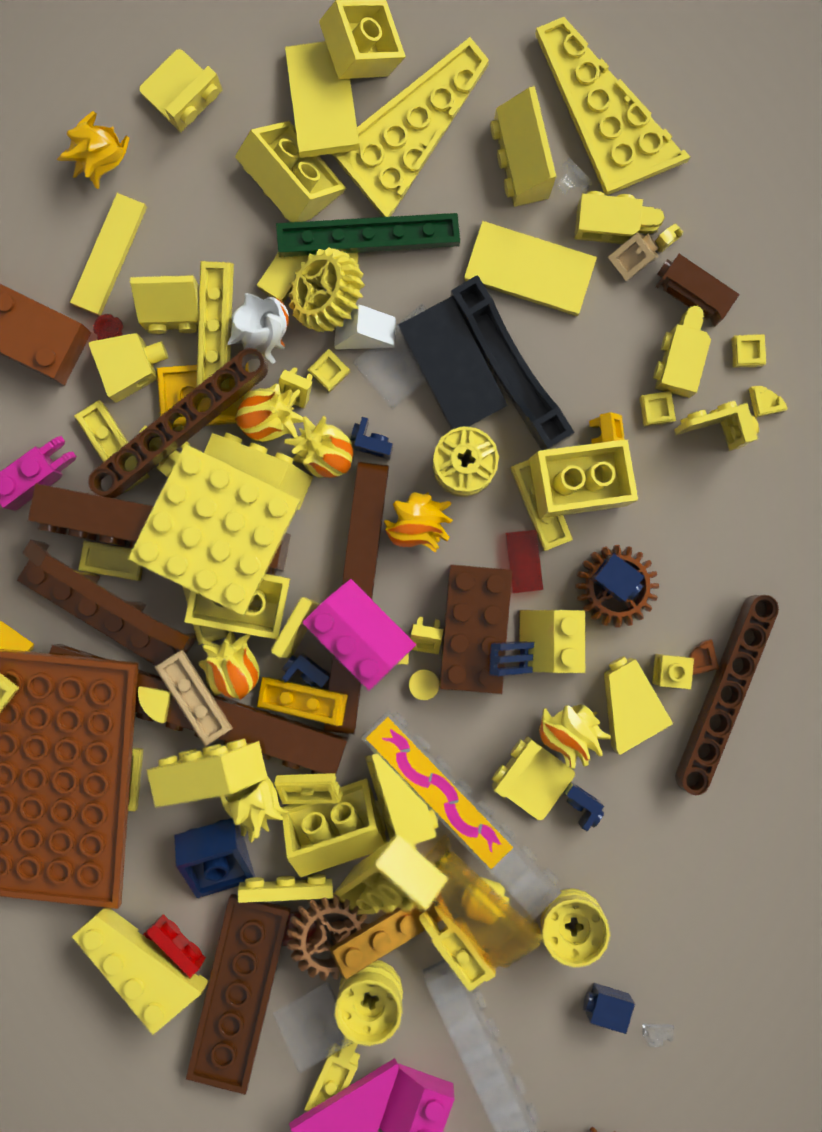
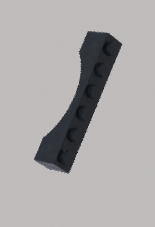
M476 275L451 290L450 297H453L477 346L541 450L552 449L569 439L575 432L559 406L544 390L521 356L502 321L492 297L479 276Z

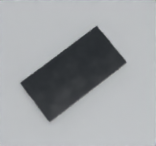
M452 296L397 325L451 430L463 426L469 427L508 406Z

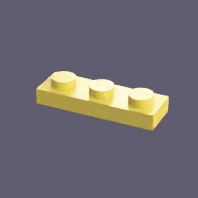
M322 874L309 875L307 880H295L294 876H280L276 878V881L264 882V878L252 877L245 879V883H240L238 888V903L333 898L332 878L326 879V875Z

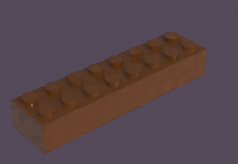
M35 483L28 521L38 523L37 529L53 533L66 535L67 529H69L68 535L96 541L97 535H100L99 541L126 546V542L131 541L130 547L134 548L154 506ZM285 533L266 574L275 575L276 569L284 571L291 537L288 533Z

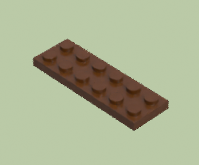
M231 894L229 896L186 1080L246 1095L291 908L268 902L238 903V895Z

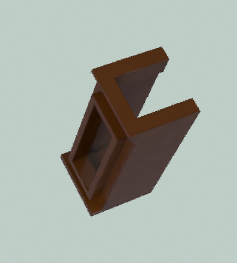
M680 253L673 262L667 259L657 273L661 279L656 288H659L660 285L663 286L665 292L687 307L698 305L703 310L704 318L706 320L710 318L714 327L724 319L740 295Z

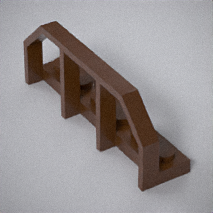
M36 540L29 541L22 552L29 561L17 578L18 582L155 666L180 650H184L187 655L197 639L194 633L184 634L153 619L143 612L146 607L145 603L122 600L96 584L101 576L96 573L75 571L52 557L46 551L49 547L47 543Z

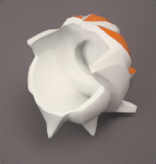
M245 293L244 304L231 317L233 322L232 332L227 344L242 343L244 349H257L268 361L274 364L276 360L271 355V350L274 347L285 349L282 337L288 327L289 314L284 303L274 297L262 300L255 295Z

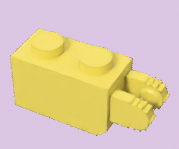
M590 191L587 194L582 193L577 207L574 239L624 244L636 233L654 234L657 232L665 219L664 213L658 208L642 206L643 199H635L630 194H620L614 197L605 196L600 191Z
M698 305L690 306L682 314L679 324L670 333H665L661 344V350L665 351L663 360L657 362L653 374V379H657L655 389L665 392L671 391L672 394L687 398L697 393L711 342L708 333L701 331L704 313Z

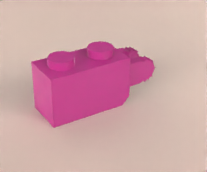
M57 436L41 448L35 446L0 472V504L3 508L17 511L32 500L35 483L51 486L62 477L61 471L76 460L77 456L73 451L63 454L54 462L49 457L65 444L62 436Z

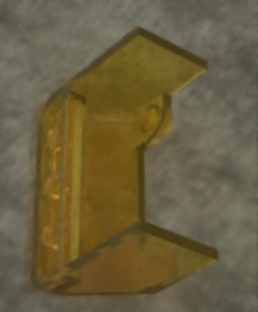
M446 834L424 857L448 878L432 903L485 952L483 954L484 958L494 968L497 969L499 966L504 969L508 968L534 951L544 941L536 918L531 913L524 918L452 851L450 838Z

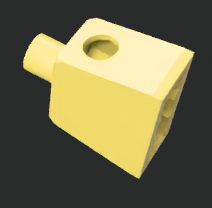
M138 333L88 343L107 396L114 402H119L156 381L157 374L153 364L168 359V354L162 341L146 347L144 340Z

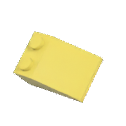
M379 754L365 756L390 840L399 835L401 838H406L413 844H417L437 837L434 829L438 828V821L434 811L428 810L427 805Z

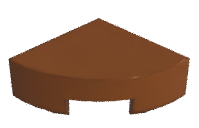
M712 639L699 643L691 651L689 658H694L692 675L719 669Z

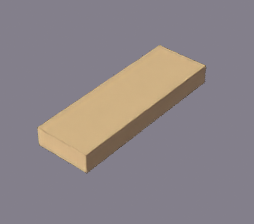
M180 650L155 666V669L204 746H207L233 729L184 650Z

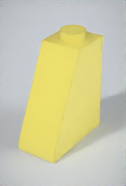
M625 656L609 664L610 670L604 672L611 746L619 755L673 724L637 660L633 658L626 660Z

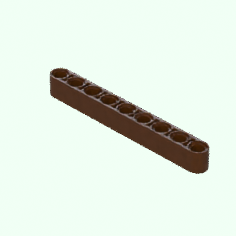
M358 462L342 585L352 579L372 599L389 465ZM333 655L329 691L347 694L348 696L342 726L324 723V731L355 735L361 682Z

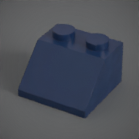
M232 818L219 820L216 823L189 829L186 832L174 835L176 867L196 898L237 887L240 883H245V879L255 877L244 836H241V830L239 826L234 824Z

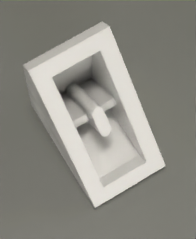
M358 304V309L351 311V319H344L343 327L337 326L335 328V349L395 348L396 318Z

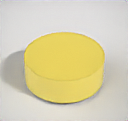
M420 669L414 672L409 680L410 692L415 698L420 700L433 698L439 690L438 677L428 669Z

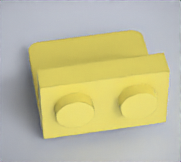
M181 49L174 51L140 86L142 96L180 132L192 123L223 91L217 74L209 66L203 70Z
M736 401L719 405L717 409L710 411V414H707L706 410L687 415V418L680 420L681 425L674 429L675 434L679 435L721 423L729 451L741 448L757 440V434L759 433L758 422L754 416H751L748 404L745 403L737 406Z
M527 736L524 741L519 740L510 753L512 758L506 766L501 765L492 777L494 781L492 787L503 798H509L537 820H543L575 777V772Z

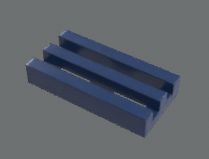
M534 642L491 643L490 675L505 676L533 673V667L528 666V661H533V654H528V649L534 648ZM520 649V655L498 656L499 650ZM519 662V666L498 668V663Z

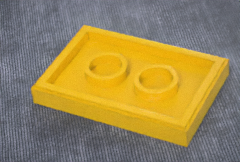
M247 362L245 370L249 372V363ZM197 365L157 368L160 416L197 387ZM230 378L229 389L221 388V390L224 392L231 391L235 387V379ZM244 395L206 426L237 424L235 417L238 407L244 401ZM200 399L197 404V410L200 412L208 410L211 405V399ZM177 418L174 421L173 429L180 425L185 428L186 418Z

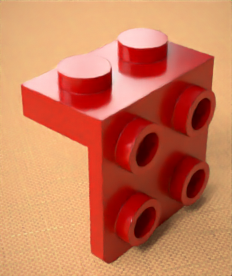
M164 914L142 934L150 941L153 940L189 978L200 969L206 959L199 947L190 942L181 933L179 927Z

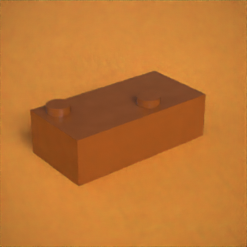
M0 284V354L65 386L92 332L82 323Z

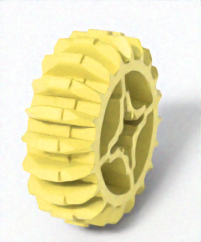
M329 247L326 250L318 249L316 255L309 254L307 262H301L299 272H294L296 275L295 281L290 283L293 290L287 295L291 299L289 307L293 310L292 316L308 329L322 333L325 330L333 332L335 326L343 327L344 319H351L350 313L353 309H358L356 302L358 299L363 298L359 290L365 286L361 280L363 273L359 269V264L344 251Z

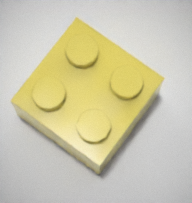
M335 0L319 20L338 79L388 77L406 57L386 0Z

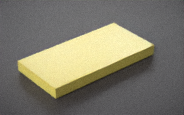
M326 41L285 47L300 158L360 150L350 79H338Z
M482 221L464 281H468L478 275L486 288L578 317L597 257Z

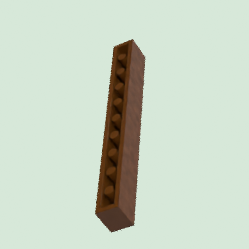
M63 644L52 645L49 654L106 659ZM138 669L136 717L153 722L154 720L144 712L140 705L138 688L139 686L166 691H169L160 676ZM211 693L233 729L217 738L224 741V746L226 745L227 747L226 743L239 739H245L246 744L259 741L262 756L265 760H270L272 756L283 760L282 765L299 770L300 766L311 769V774H337L348 741L347 737L219 695L215 696ZM171 694L165 726L177 731H183L184 728L195 731Z

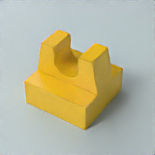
M609 412L599 414L600 417L589 421L590 427H600L602 432L598 438L591 439L592 444L625 440L622 415Z

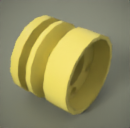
M463 426L450 430L441 437L434 451L432 469L435 480L443 490L454 496L468 497L480 493L489 485L498 469L499 455L496 444L488 434L477 428ZM464 454H469L470 461L474 462V464L469 463L467 468L461 466V460L457 459V457L463 458Z
M574 888L560 890L549 897L542 908L540 923L544 944L551 956L560 963L572 967L588 966L600 959L608 947L610 931L608 921L597 900L587 892ZM571 918H577L578 923L575 925V929H570L567 923L571 922Z
M376 960L349 978L344 979L342 977L340 980L335 1018L337 1026L344 1036L356 1044L366 1046L381 1044L392 1037L400 1025L403 987L400 976L392 966L381 960Z

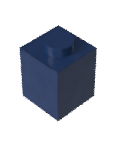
M613 553L606 557L590 580L619 602H625L627 599L633 600L643 587L640 582L644 576Z
M594 983L592 991L586 993L583 1010L586 1011L585 1013L591 1024L627 1034L635 1003L629 993Z

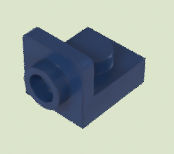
M362 417L360 424H354L350 441L355 442V450L390 460L393 443L388 442V437L380 434L371 433L370 437L366 436L369 420L366 417Z
M304 653L300 654L298 658L292 655L282 668L286 673L281 679L285 682H288L298 669L303 672L300 677L312 687H315L317 684L323 687L330 678V674Z
M571 781L564 791L566 796L569 797L566 802L580 812L584 808L586 809L578 824L587 832L591 826L596 827L604 815L602 811L604 805L600 800Z

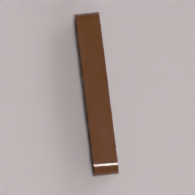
M246 348L239 352L98 466L88 479L91 491L97 495L109 498L120 496L251 390L268 373V364L261 352L253 348ZM258 359L260 360V365L256 371L248 372L245 370V365L249 360ZM227 378L235 379V387L231 391L224 392L221 390L224 380ZM210 398L211 405L208 410L198 411L197 404L200 399ZM179 417H185V428L181 431H174V421ZM160 436L162 439L161 447L156 451H151L149 449L151 439ZM131 456H135L137 458L136 467L131 471H127L125 468L126 460ZM110 475L113 481L112 486L109 490L103 491L101 481L104 477Z
M753 595L744 601L720 660L719 669L716 670L676 770V783L691 795H702L708 790L779 612L777 601L770 595ZM760 600L766 607L765 613L761 617L755 611V605ZM748 629H751L755 636L754 641L750 645L744 641V633ZM737 657H740L743 661V668L739 673H735L732 668L733 661ZM725 686H730L732 696L728 701L724 702L721 698V691ZM718 714L721 718V724L717 729L712 730L709 725L710 719ZM703 743H708L710 748L709 754L704 758H700L698 756V748ZM692 772H697V783L693 786H688L686 782L687 776Z

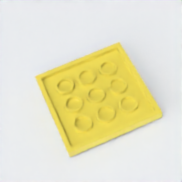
M185 444L128 559L241 615H245L301 500Z

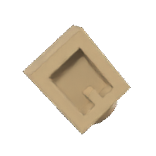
M636 233L608 258L625 281H628L650 262L659 258V255L656 253L659 247L649 234L643 236L642 233Z

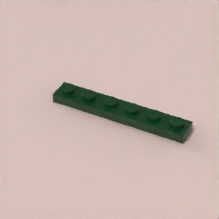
M458 213L276 223L279 257L316 255L318 249L326 250L328 247L344 251L345 253L459 247Z

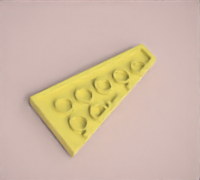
M565 17L536 28L535 35L605 196L689 161L691 157L684 149L682 151L671 140L672 136L666 129L662 130L651 118L652 113L621 79L617 80L608 70L609 66L602 58L599 60L587 47V41Z
M470 37L357 127L360 150L331 154L382 217L392 216L488 67L489 59Z

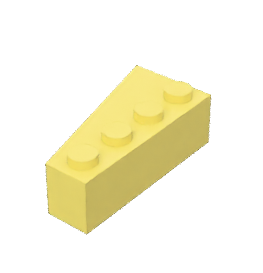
M396 835L355 865L334 894L339 897L342 903L345 899L350 900V910L358 906L357 915L376 914L380 909L390 913L396 907H400L403 912L411 911L414 906L419 910H427L448 878L419 854L411 841Z
M103 908L84 924L72 938L152 1035H154L200 996L209 981L202 975L198 976L196 974L189 978L153 940L150 941L140 934L138 928L112 909Z

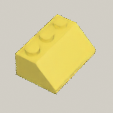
M535 86L497 107L494 120L490 121L492 137L494 140L498 139L500 150H497L498 163L501 169L505 168L507 179H504L506 196L512 197L514 207L549 199L556 179Z
M290 121L251 129L235 155V158L241 163L244 170L252 176L263 189L264 194L274 202L283 216L290 222H304L312 219L346 190L343 183L320 156L300 158L296 128Z
M265 574L245 615H241L191 590L185 623L277 640L290 578Z
M367 778L339 787L338 791H341L343 794L340 803L289 804L282 807L288 810V813L282 814L287 859L300 877L372 854L387 843L384 826ZM364 806L367 809L357 814L354 808Z

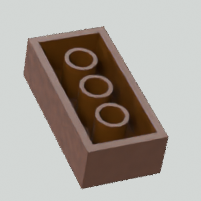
M450 564L439 681L440 689L502 694L504 676L490 675L491 643L507 642L512 570ZM506 650L498 651V656L506 655ZM498 663V668L505 667V663Z

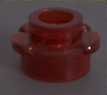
M104 314L96 319L93 330L97 334L98 340L122 336L123 323L118 317L114 318L111 314ZM107 327H111L110 332L106 331Z

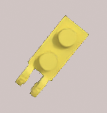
M440 900L434 907L437 914L446 924L444 929L440 931L435 920L426 911L419 915V919L431 936V942L467 990L472 991L495 975L496 969L458 919L455 920L451 910Z

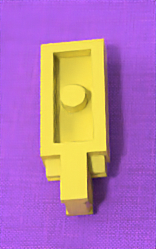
M345 1037L342 1046L335 1043L333 1048L330 1049L305 1104V1111L308 1112L350 1086L360 1058V1054L355 1052L358 1044Z

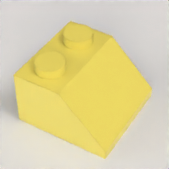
M193 275L130 277L138 323L145 330H148L151 334H165L168 329H178L181 333L197 332L200 285Z
M519 610V642H534V648L528 649V654H533V661H528V666L533 667V672L585 673V610Z

